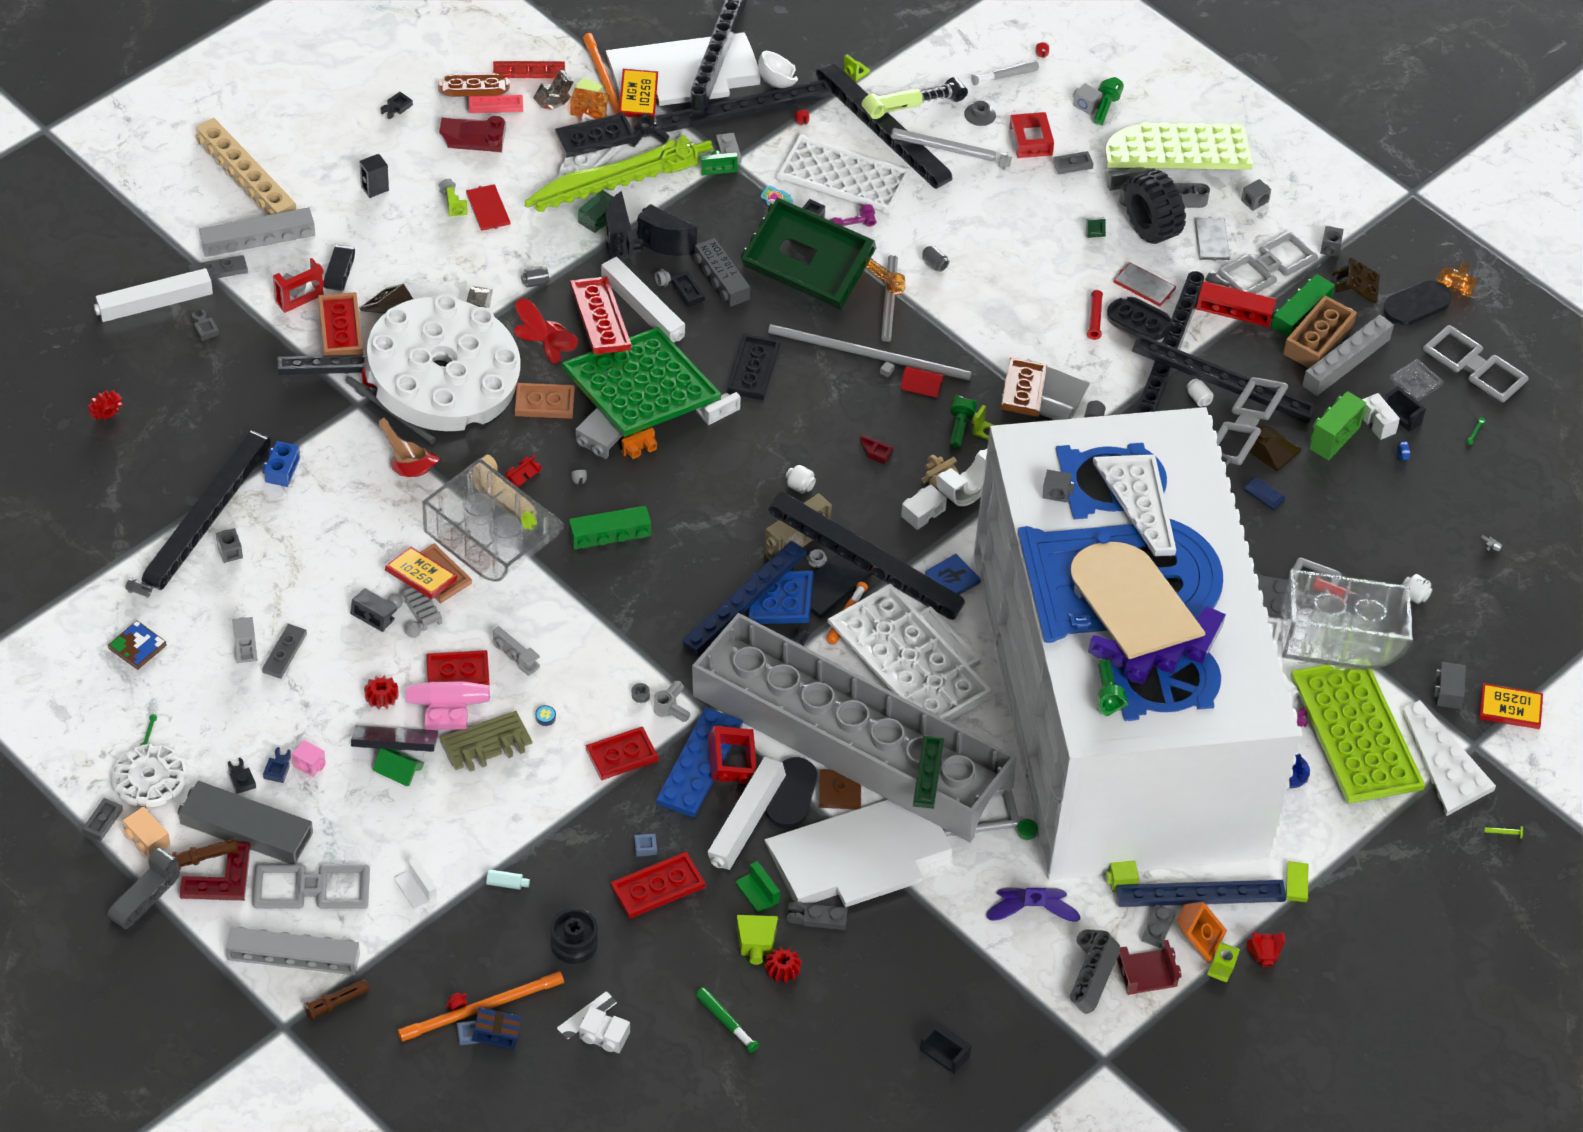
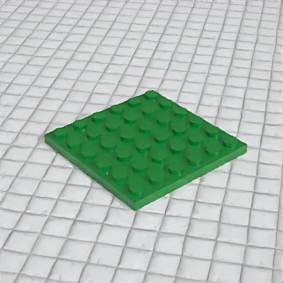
M659 327L629 337L631 350L604 354H593L592 351L562 363V369L623 437L721 400V393Z

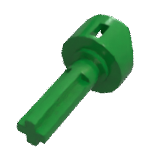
M1116 77L1100 82L1098 91L1102 92V99L1094 118L1096 125H1103L1111 102L1118 101L1121 97L1124 83Z
M958 394L953 396L950 408L951 414L956 417L950 445L953 448L961 447L966 421L973 418L978 405L977 400H969Z
M1101 659L1099 660L1098 669L1103 688L1097 693V702L1101 714L1109 716L1127 707L1128 700L1124 688L1115 685L1110 660L1104 661Z

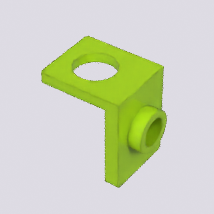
M848 54L844 56L843 71L855 82L870 73V69L859 61L857 62Z
M982 405L972 419V424H974L973 434L989 440V435H986L983 431L995 425L985 421L986 406Z
M1220 942L1207 975L1227 982L1234 970L1240 949ZM1229 950L1233 954V958L1225 960L1222 958L1221 952Z

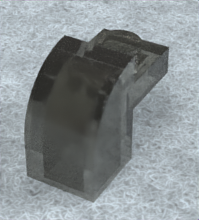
M559 70L552 84H540L533 99L543 109H556L570 99L571 96L568 92L574 80L565 70Z
M472 285L466 302L478 307L490 308L493 289Z

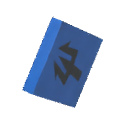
M957 554L950 556L925 571L926 576L959 595L978 585L981 581V578Z

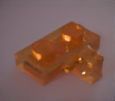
M1462 262L1458 271L1443 267L1437 282L1444 284L1451 290L1471 297L1478 279L1467 274L1469 264Z

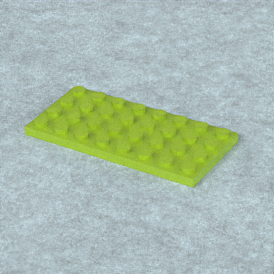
M1366 657L1291 671L1290 677L1294 685L1297 686L1298 695L1347 804L1424 790L1425 783Z

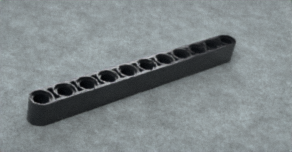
M725 0L691 87V107L693 109L702 110L708 104L747 0Z
M830 62L816 70L818 80L826 79L832 91L831 93L934 189L952 181L951 171L925 146L891 138L893 128L906 129L889 113H885L878 119L871 118L862 107L863 99L869 94L837 64Z
M1192 271L1188 274L1171 318L1172 329L1162 341V343L1179 350L1198 303L1204 281V275L1201 272ZM1157 361L1154 362L1136 413L1157 411L1172 372V367Z
M254 431L248 433L145 569L142 575V583L152 585L159 590L165 588L265 455L271 443L269 437Z
M779 492L770 504L768 511L775 518L884 582L892 584L893 587L925 606H931L942 616L951 620L956 619L964 606L965 600L959 594L792 496Z

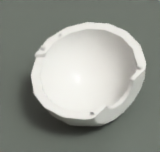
M762 52L759 58V73L768 85L782 89L791 87L798 81L797 76L793 78L795 65L774 52Z

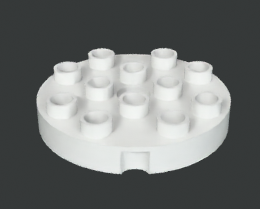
M442 294L438 297H424L403 302L383 314L375 323L369 335L364 369L367 382L374 384L378 388L376 398L399 418L427 429L460 431L465 430L466 425L469 423L477 422L483 425L493 420L509 405L519 378L520 355L510 332L494 317L489 309L457 300L449 294ZM442 360L449 363L446 367H443L433 361Z

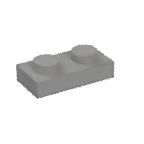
M734 133L716 135V142L721 154L737 153L738 164H740L742 158Z

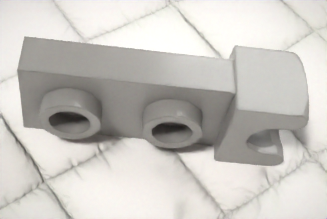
M498 626L493 630V644L495 647L503 650L512 661H516L521 671L529 676L539 669L540 664L535 661L540 658L538 653L532 648L526 649L501 627Z

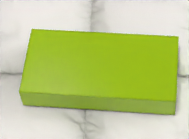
M1287 862L1286 900L1307 902L1308 863Z

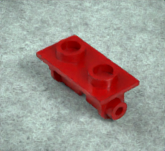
M536 455L530 459L528 456L520 461V466L516 469L511 467L504 473L506 476L504 479L517 489L527 481L523 476L524 474L528 479L538 474L542 467L538 462H534Z

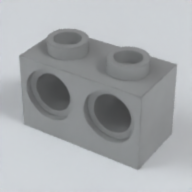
M253 617L232 619L237 663L258 661Z

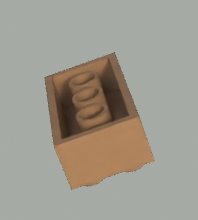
M1324 296L1287 338L1283 355L1310 368L1334 350L1354 327L1357 312Z

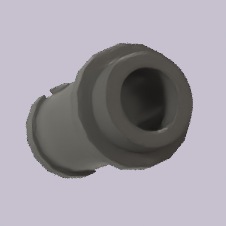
M1210 271L1205 278V281L1208 283L1224 285L1226 287L1230 285V282L1219 277L1217 272Z
M129 578L125 589L129 593L134 592L149 598L151 595L149 592L152 593L153 586L139 582L136 578Z

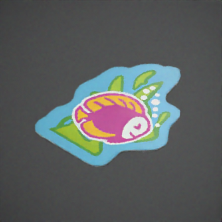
M767 186L760 196L766 200L768 206L777 197L789 203H794L790 194L777 190L772 186Z

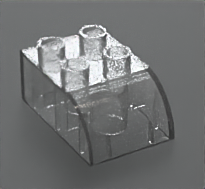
M481 458L422 501L424 532L479 576L493 582L504 579L557 538L564 529L562 521ZM529 510L531 514L534 513L536 516L537 525H534V530H525L522 525L521 514H524L525 511Z
M1291 569L1281 602L1282 658L1290 659L1299 664L1308 662L1327 664L1340 670L1347 668L1360 670L1376 669L1395 662L1406 653L1413 641L1410 587Z

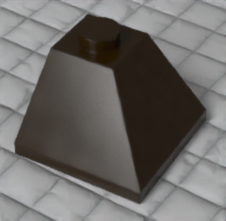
M403 283L385 288L359 309L364 312L385 314L389 309L403 302L413 300V297Z
M1261 426V433L1249 452L1275 471H1279L1302 448L1273 428Z

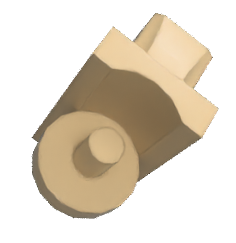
M935 455L929 456L928 464L925 465V468L929 471L921 479L923 483L929 482V484L937 488L936 477L941 472L952 468L958 473L955 467L957 462L955 457L943 462L944 460L941 456L939 458Z

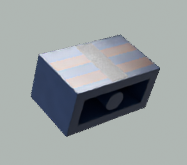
M479 1008L472 1041L514 1050L522 1017L516 1016L513 1013L494 1011L490 1008Z

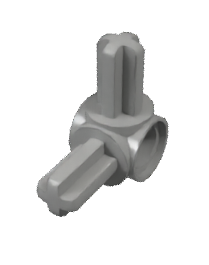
M674 681L667 690L655 693L654 713L657 716L668 717L672 715L682 722H687L690 712L676 705V697L684 689V685L680 681Z

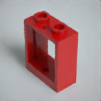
M714 726L708 734L711 779L719 780L720 782L749 783L757 770L754 729ZM721 744L745 746L746 768L722 766Z

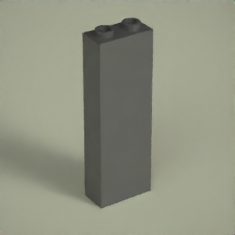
M199 780L194 787L190 788L186 801L181 803L178 808L181 825L226 841L236 838L237 842L250 843L251 850L289 864H296L313 834L312 821Z

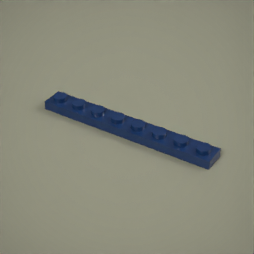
M791 540L682 640L683 646L697 655L701 653L719 636L738 613L743 614L807 555L806 549Z
M1283 880L1116 885L1118 907L1155 906L1156 904L1170 906L1204 902L1205 904L1286 901Z

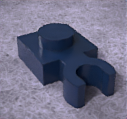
M280 747L275 749V759L269 758L263 772V779L284 783L290 768L288 761L291 759V751L289 749L285 755H280Z

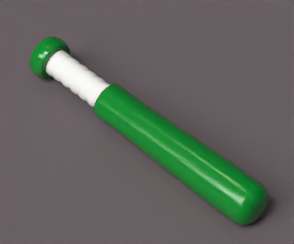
M706 988L698 989L696 997L732 1034L739 1037L747 1046L746 1049L749 1053L756 1051L759 1043L756 1040H752L741 1029L736 1020Z

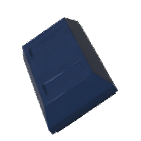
M1258 477L1253 478L1243 487L1245 491L1273 510L1285 500L1281 493Z

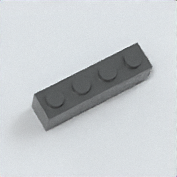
M713 238L695 245L694 260L696 264L701 266L704 275L709 277L712 286L715 289L717 288L722 300L726 301L729 307L750 300L749 284L717 240Z

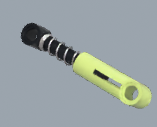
M952 77L941 87H930L927 90L911 89L882 96L870 94L863 99L862 107L871 118L878 119L885 113L918 107L926 100L928 102L931 99L937 101L938 98L944 99L945 97L959 102L967 96L968 89L959 78Z

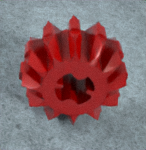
M384 674L382 678L375 676V680L369 679L368 685L364 687L366 702H369L371 707L377 706L378 710L383 706L388 709L389 705H394L395 700L399 697L398 685L394 683L393 678L386 679Z
M781 946L779 951L773 949L771 954L767 955L765 970L768 972L769 978L775 977L776 983L779 980H783L786 984L787 979L794 981L796 975L800 974L802 962L798 958L797 952L791 953L790 947L787 950H783Z

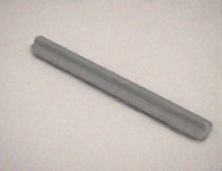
M893 128L891 132V138L989 161H994L996 158V152L989 149Z
M896 255L888 257L881 340L883 342L891 341L898 257Z

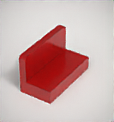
M907 366L905 367L901 389L936 398L938 397L944 375Z

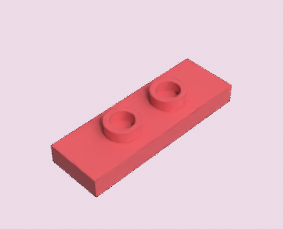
M523 95L468 96L469 113L523 112Z

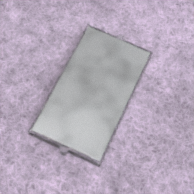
M1195 218L1199 260H1230L1225 218Z

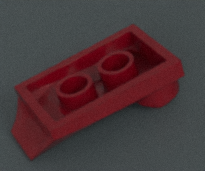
M492 116L488 120L442 117L439 133L446 140L448 148L502 152L506 121L501 116Z

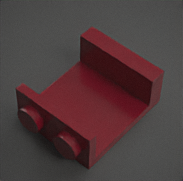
M1164 940L1162 950L1130 955L1127 946L1120 948L1116 960L1128 995L1177 987L1179 978L1182 976L1181 968L1179 965H1176L1175 950L1173 947H1170L1168 940Z

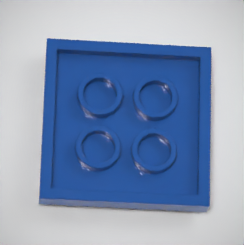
M788 571L750 606L749 619L759 624L809 623L814 579L813 571Z

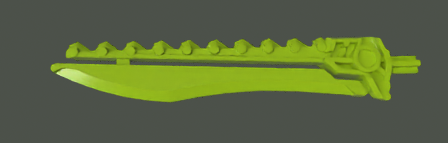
M682 135L677 141L672 139L665 145L629 159L571 172L550 182L526 199L525 207L534 206V209L538 212H544L549 206L558 208L562 202L572 203L578 197L586 199L591 193L600 195L604 189L614 190L620 184L628 186L633 180L642 182L646 176L656 177L660 172L672 174L689 167H695L698 165V154L713 150L712 142L708 140L694 144L686 138V135Z

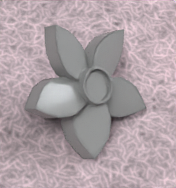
M1481 536L1486 541L1485 544L1488 545L1486 548L1488 551L1491 548L1500 551L1502 545L1492 539V537Z

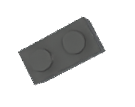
M1442 662L1440 670L1436 669L1434 680L1438 682V685H1435L1434 697H1437V706L1461 709L1465 696L1466 665Z

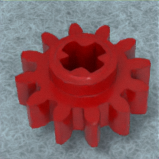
M105 390L104 393H98L95 398L91 399L93 403L88 405V411L92 418L95 417L97 421L101 417L105 421L109 417L112 418L115 413L120 412L118 407L123 406L122 399L114 390L110 393Z

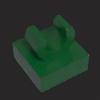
M1104 217L1086 218L1087 238L1106 237V219Z

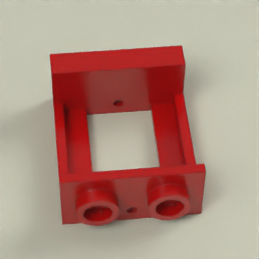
M1046 112L1010 116L1009 129H1013L1015 135L1017 158L1053 155L1054 139ZM1023 128H1041L1043 138L1026 140Z
M310 258V269L287 280L280 273L273 275L275 302L284 313L319 298L318 295H324V281L322 278L324 271L319 263L317 264L313 258ZM310 281L312 282L315 290L290 301V290Z

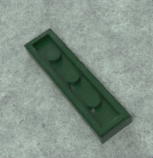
M923 735L913 799L914 807L934 809L944 746L943 737Z

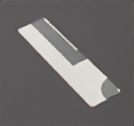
M605 992L558 1026L557 1029L569 1039L579 1032V1027L590 1007L606 1012L617 1001L608 992Z

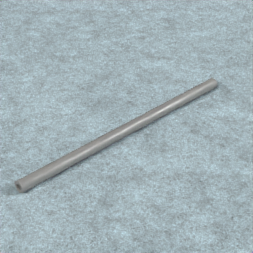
M770 324L769 334L967 381L971 379V371Z

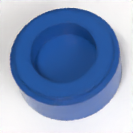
M1406 441L1397 444V456L1400 461H1407L1410 457V449Z

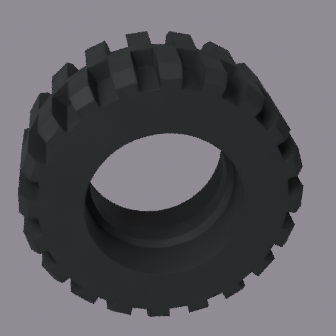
M1152 170L1131 178L1125 186L1124 203L1127 207L1126 212L1130 217L1131 224H1133L1135 231L1139 233L1142 239L1152 244L1178 236L1186 224L1185 205L1182 201V195L1179 193L1177 185L1173 183L1172 178L1160 170Z

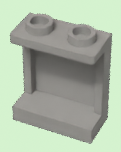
M596 408L576 428L575 441L580 446L593 451L597 456L607 459L610 448L623 435Z

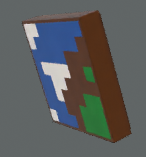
M136 620L108 644V649L139 670L166 647L167 644L164 639Z

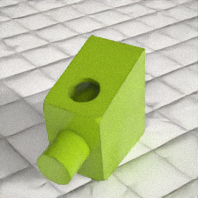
M737 915L736 930L740 952L743 956H750L751 964L759 965L763 962V956L767 957V955L771 954L777 932L778 916Z

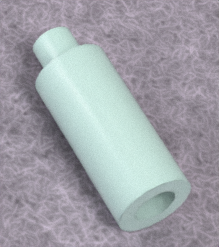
M489 869L486 884L520 890L521 887L529 888L530 879L523 878L522 874Z

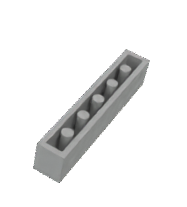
M308 207L199 228L205 257L315 236V223Z
M1378 315L1306 370L1302 386L1315 396H1318L1387 343L1391 338L1394 325L1381 315Z
M231 927L226 945L227 960L356 975L360 948L359 942L349 939L338 940L330 937H313L307 934L296 935L288 932H271L265 929L254 930L246 927Z

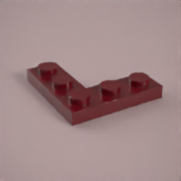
M237 842L239 851L228 853L225 877L182 876L180 899L245 901L251 851L250 843Z

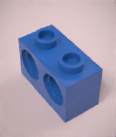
M277 441L274 448L270 449L269 460L264 463L262 473L265 474L266 483L284 487L289 486L300 461V447L298 445Z

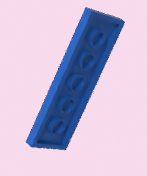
M705 707L657 798V805L695 818L714 782L711 779L708 734L714 726L742 728L743 720ZM721 744L722 765L732 747L730 744Z

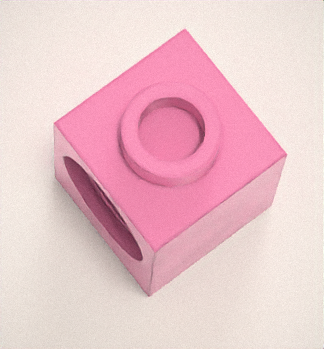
M303 740L292 753L293 767L314 777L318 771H322L325 767L324 750Z

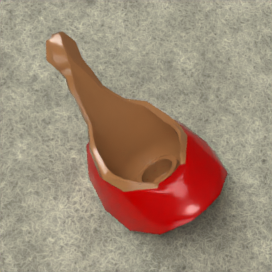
M385 418L379 421V426L386 433V438L393 448L394 457L390 462L392 469L398 475L405 477L422 476L430 471V467L441 460L437 455L427 451L425 448H421L413 442L403 441L397 437Z

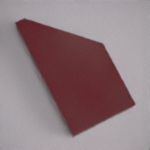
M862 434L860 436V442L867 457L885 465L892 455L894 447Z

